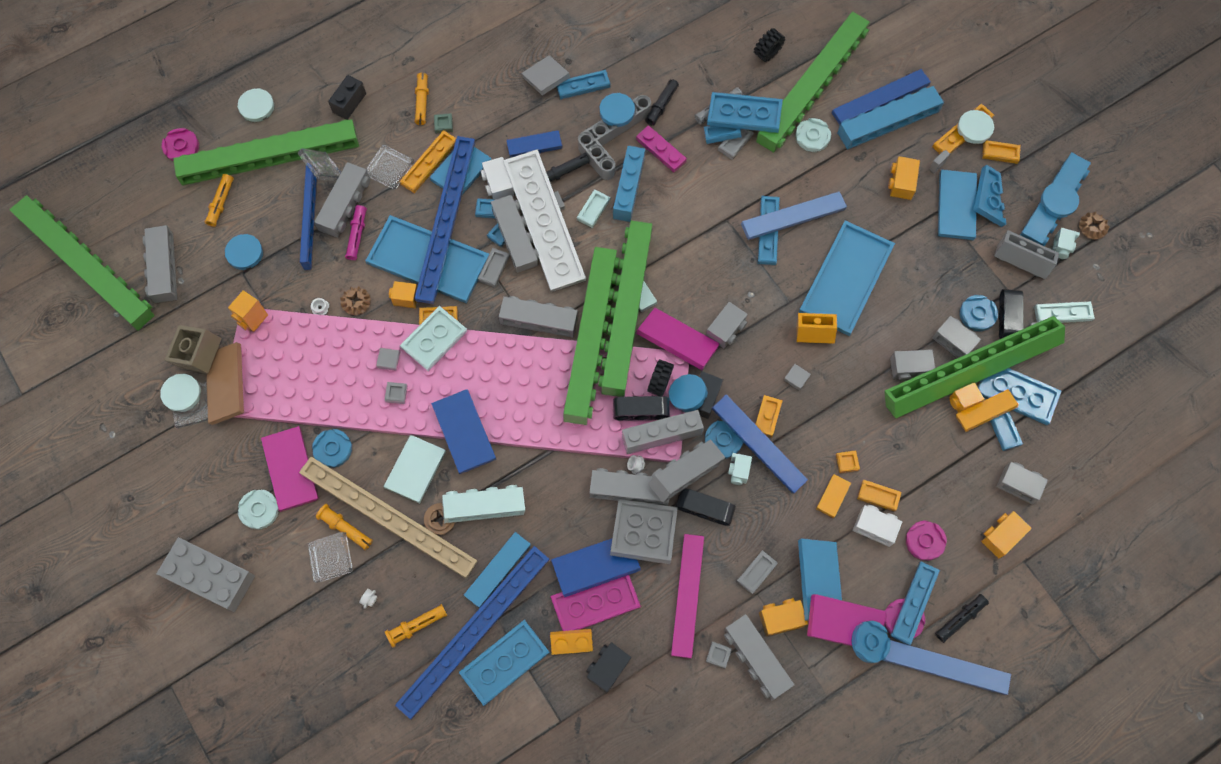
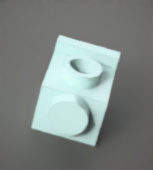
M1061 228L1058 231L1052 247L1053 251L1059 253L1058 258L1067 259L1069 254L1074 252L1076 242L1074 241L1079 237V232Z
M732 453L731 462L734 463H730L728 474L732 475V484L742 485L747 483L752 460L751 456Z

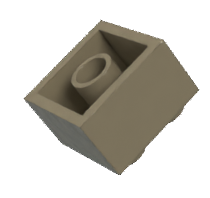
M179 325L165 361L180 369L208 374L222 338L206 329Z

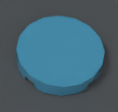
M612 93L607 95L599 106L600 117L610 126L617 125V127H622L629 124L634 117L635 105L632 99L625 94Z
M1056 182L1044 189L1041 195V204L1048 214L1064 218L1075 212L1079 205V196L1070 185Z
M248 234L233 237L225 248V257L229 264L240 270L255 267L263 256V249L259 240Z
M974 295L968 297L962 303L960 318L969 329L985 331L990 329L997 321L998 309L995 303L987 299V297Z
M691 374L677 378L669 390L671 403L676 409L683 412L695 411L701 407L705 397L707 398L708 395L707 386L703 380Z
M724 421L712 423L705 433V443L711 439L725 456V459L732 457V453H738L743 445V441Z
M338 429L325 430L315 438L312 444L313 456L329 468L339 467L349 459L352 453L350 438Z
M876 621L861 622L854 629L851 639L852 647L856 656L862 661L876 663L887 657L891 642L887 635L888 632L882 624Z

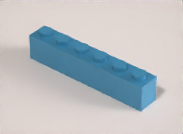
M934 86L922 88L917 93L907 94L900 100H893L887 105L878 106L868 113H861L851 120H844L840 124L837 133L848 150L938 113L944 101Z
M1071 152L1051 184L1056 182L1065 183L1077 192L1082 185L1079 183L1080 180H1084L1090 172L1087 169L1091 163ZM1040 201L1020 236L1045 246L1049 240V237H1047L1048 233H1053L1058 225L1055 223L1056 220L1061 218L1048 214Z

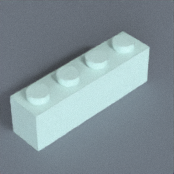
M509 485L505 487L506 489L489 487L486 491L470 489L466 493H458L457 491L447 492L446 495H442L444 523L524 515L523 487Z

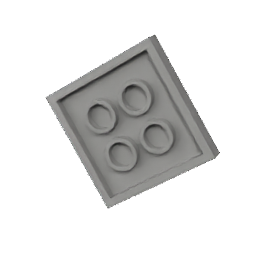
M619 499L610 555L671 564L678 508Z

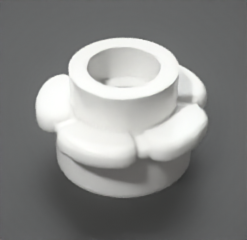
M316 298L312 301L311 310H313V314L325 315L328 312L329 303L322 298Z
M632 455L629 458L627 468L633 474L644 469L645 462L642 456Z
M367 589L359 603L364 605V608H367V606L372 607L378 597L375 595L376 591Z

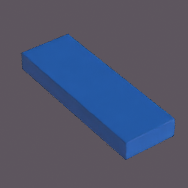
M559 130L506 140L510 158L537 149L539 153L562 149Z

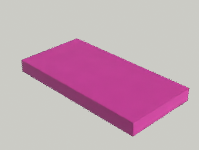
M657 308L652 310L636 333L700 370L704 369L720 343Z
M298 426L262 437L261 441L279 511L282 512L319 500L315 483L299 473L309 460L301 428Z
M629 575L565 598L562 592L551 596L562 631L582 630L641 608Z
M813 594L811 595L807 636L852 646V633L856 626L866 621H876L884 626L886 611Z

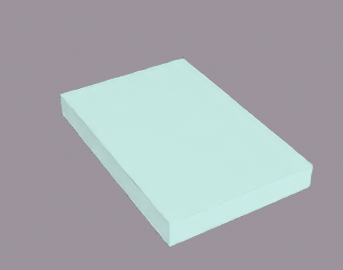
M439 306L400 347L429 371L466 334L467 328Z
M410 435L384 488L420 504L446 450Z

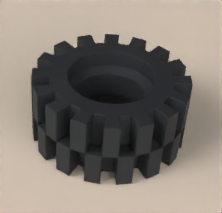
M771 28L766 34L764 33L763 37L758 40L759 43L755 45L754 54L763 62L770 61L771 58L773 59L774 55L779 53L778 51L781 50V46L784 45L786 40L775 28Z
M661 359L658 360L647 392L657 396L664 395L674 364Z

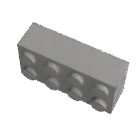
M179 537L156 573L234 613L255 578V575Z

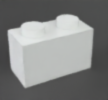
M503 157L482 162L483 170H480L483 181L487 180L488 183L485 186L488 196L492 195L493 200L508 195L514 196L513 186L504 165Z
M864 505L860 510L852 531L890 547L895 543L903 521L898 520V517L893 514L880 512L875 506Z

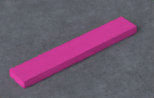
M684 534L671 656L692 658L704 536Z

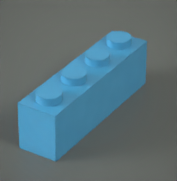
M627 146L613 207V219L631 222L645 160L644 148Z

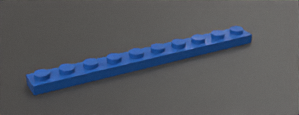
M460 136L456 138L415 294V301L428 304H434L475 146V139Z
M534 546L395 706L412 720L549 562V558Z

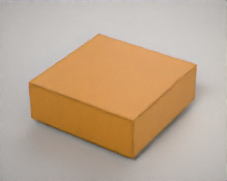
M856 450L836 454L839 473L860 470Z

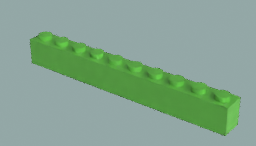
M852 11L783 100L779 132L759 131L757 143L773 153L777 148H781L784 145L786 136H791L795 130L796 123H801L806 110H811L815 98L819 99L824 91L823 88L830 85L833 80L832 76L834 74L837 75L842 68V63H846L849 60L851 51H855L858 48L861 38H866L869 33L868 26L870 21Z
M351 119L333 124H324L319 127L306 128L296 132L291 131L287 134L273 135L264 139H254L250 142L236 143L227 147H218L213 150L199 151L195 154L181 155L180 157L173 158L176 177L183 186L220 178L223 174L233 175L359 147L356 128Z
M26 195L9 209L137 331L155 316L151 312L153 307L146 300L141 302L138 299L140 295L133 288L128 290L126 288L128 284L120 276L116 279L113 276L115 272L108 265L102 266L103 261L96 254L92 256L89 253L91 250L84 243L80 245L77 242L79 239L72 232L67 233L65 231L67 227L62 222H55L53 219L56 217L49 210L43 211L42 208L44 206L36 198L32 201Z
M631 221L630 227H626L625 238L628 239L627 243H623L622 254H625L624 259H620L619 270H622L621 275L617 276L616 282L619 290L614 292L613 302H616V307L611 309L610 318L613 319V324L608 326L607 335H610V341H606L604 352H607V358L602 360L601 369L604 370V376L600 375L598 387H602L601 394L625 397L652 234V223Z
M595 247L563 413L564 422L587 425L588 418L592 419L593 407H590L591 401H595L596 390L593 388L594 383L598 384L600 373L596 371L597 366L601 367L603 355H600V349L604 350L605 347L603 333H607L608 322H606V316L610 317L611 305L608 304L609 300H613L614 289H611L612 284H616L617 273H614L615 268L618 269L620 258L617 257V250L600 247Z
M1049 317L885 390L886 407L895 418H898L952 394L958 389L981 381L1057 347L1065 341V326L1056 317Z

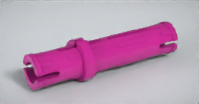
M355 206L354 217L350 222L351 232L345 258L348 260H357L362 229L365 228L364 219L367 208L364 206Z

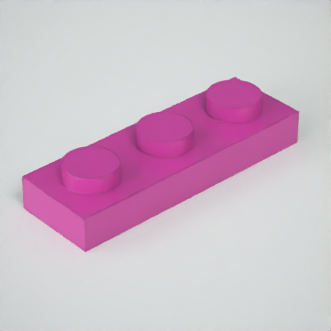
M649 125L636 136V140L673 173L686 163L687 158Z

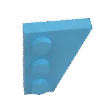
M985 165L981 170L974 211L998 226L1003 227L1006 225V218H1003L1002 211L1005 210L1004 203H1001L1000 196L1003 193L1001 173Z

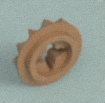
M1088 212L1079 221L1080 231L1090 239L1103 238L1110 226L1107 224L1108 220L1103 218V214L1098 215L1096 212ZM1092 223L1099 224L1097 228L1095 226H1090Z
M359 286L357 288L350 287L340 297L342 309L350 315L364 313L371 303L369 293L366 289H362ZM357 295L358 299L361 301H356L353 306V302L351 301V299H354Z
M437 503L430 506L425 512L424 524L434 534L445 535L452 530L456 522L444 523L443 520L442 527L438 522H433L438 519L437 512L444 517L442 503Z

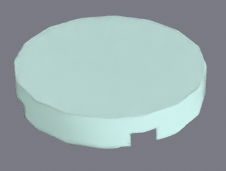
M251 89L243 93L239 98L238 109L246 120L260 122L272 114L274 101L267 91Z
M970 110L959 119L957 125L958 133L967 142L981 144L993 134L994 123L985 112Z
M810 118L798 125L795 138L799 146L804 150L817 152L825 149L829 144L831 130H829L828 125L824 121Z
M176 374L164 382L160 397L163 404L170 410L186 412L199 402L201 387L192 376Z
M266 490L248 492L243 496L238 505L240 520L251 529L267 528L275 521L279 512L276 498Z

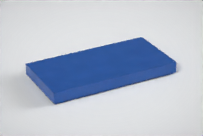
M468 389L431 403L459 474L496 460Z
M612 539L551 559L564 598L641 571L638 560L610 555Z

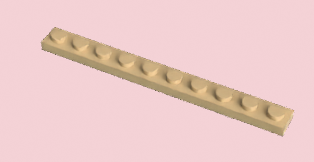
M310 457L299 473L303 477L467 579L475 567L476 559L313 457Z

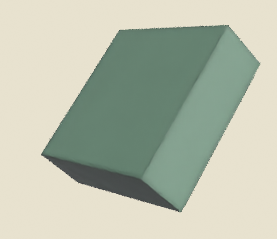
M452 114L434 115L435 133H441L443 130L453 132Z

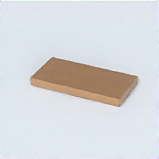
M238 342L217 350L207 374L208 423L211 425L244 413L241 344Z

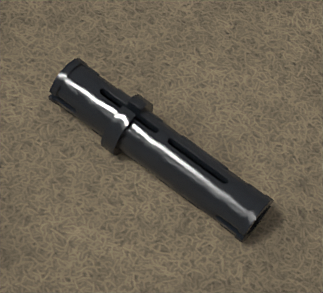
M670 79L656 103H653L651 106V111L645 118L647 124L654 126L660 115H663L666 105L679 87V83L676 80Z
M583 153L557 167L553 166L551 170L546 172L550 182L555 179L559 180L560 177L589 164L590 160L587 154Z
M979 594L968 605L962 606V610L935 632L936 637L942 643H945L947 639L969 620H974L977 617L976 614L989 604L988 600L982 594ZM973 607H976V608L973 609L968 615L964 616V615H965L966 613H968ZM958 620H960V622H958L952 629L948 630Z

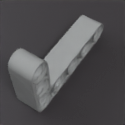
M640 95L632 100L635 105V113L629 124L617 127V125L610 126L603 120H600L579 134V152L587 154L590 160L589 164L602 179L610 180L615 175V161L603 148V145L647 117L651 109V100L648 96Z

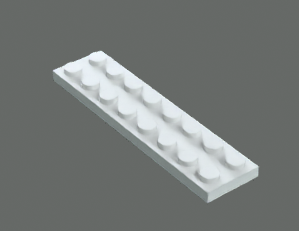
M538 149L503 160L528 231L532 236L533 245L538 251L539 261L550 291H557L586 281Z

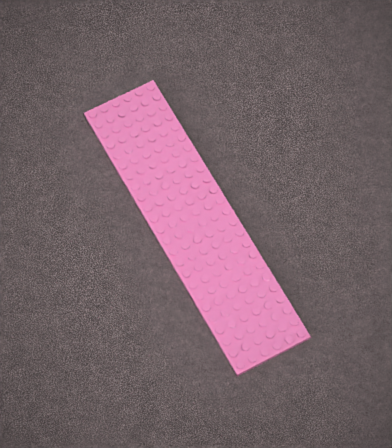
M265 309L268 316L254 332L248 328L244 330L237 325L233 343L238 342L241 344L244 413L235 416L236 418L445 439L431 403L468 389L490 444L621 458L639 455L644 460L670 462L673 459L678 461L681 456L682 440L627 454L622 439V429L657 420L618 421L613 419V399L617 396L601 394L602 387H598V384L595 383L593 389L596 390L595 401H591L590 407H593L592 419L588 418L587 425L564 422L563 413L577 341L467 330L466 334L427 371L400 347L420 326L416 324ZM633 347L625 397L657 396L647 392L656 364L661 359L674 364L670 380L663 395L669 398L670 386L677 378L688 374L689 363L666 350ZM380 348L399 350L397 370L377 368ZM600 349V355H603V360V358H607V352ZM597 366L596 372H600L599 377L600 375L604 376V370ZM387 382L407 384L405 404L387 403L384 401ZM669 399L670 417L685 413L682 410L676 409Z

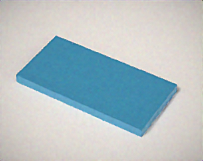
M390 215L365 260L366 264L418 284L432 231ZM451 239L437 292L467 304L489 253Z
M845 220L799 313L837 314V331L850 336L895 243Z

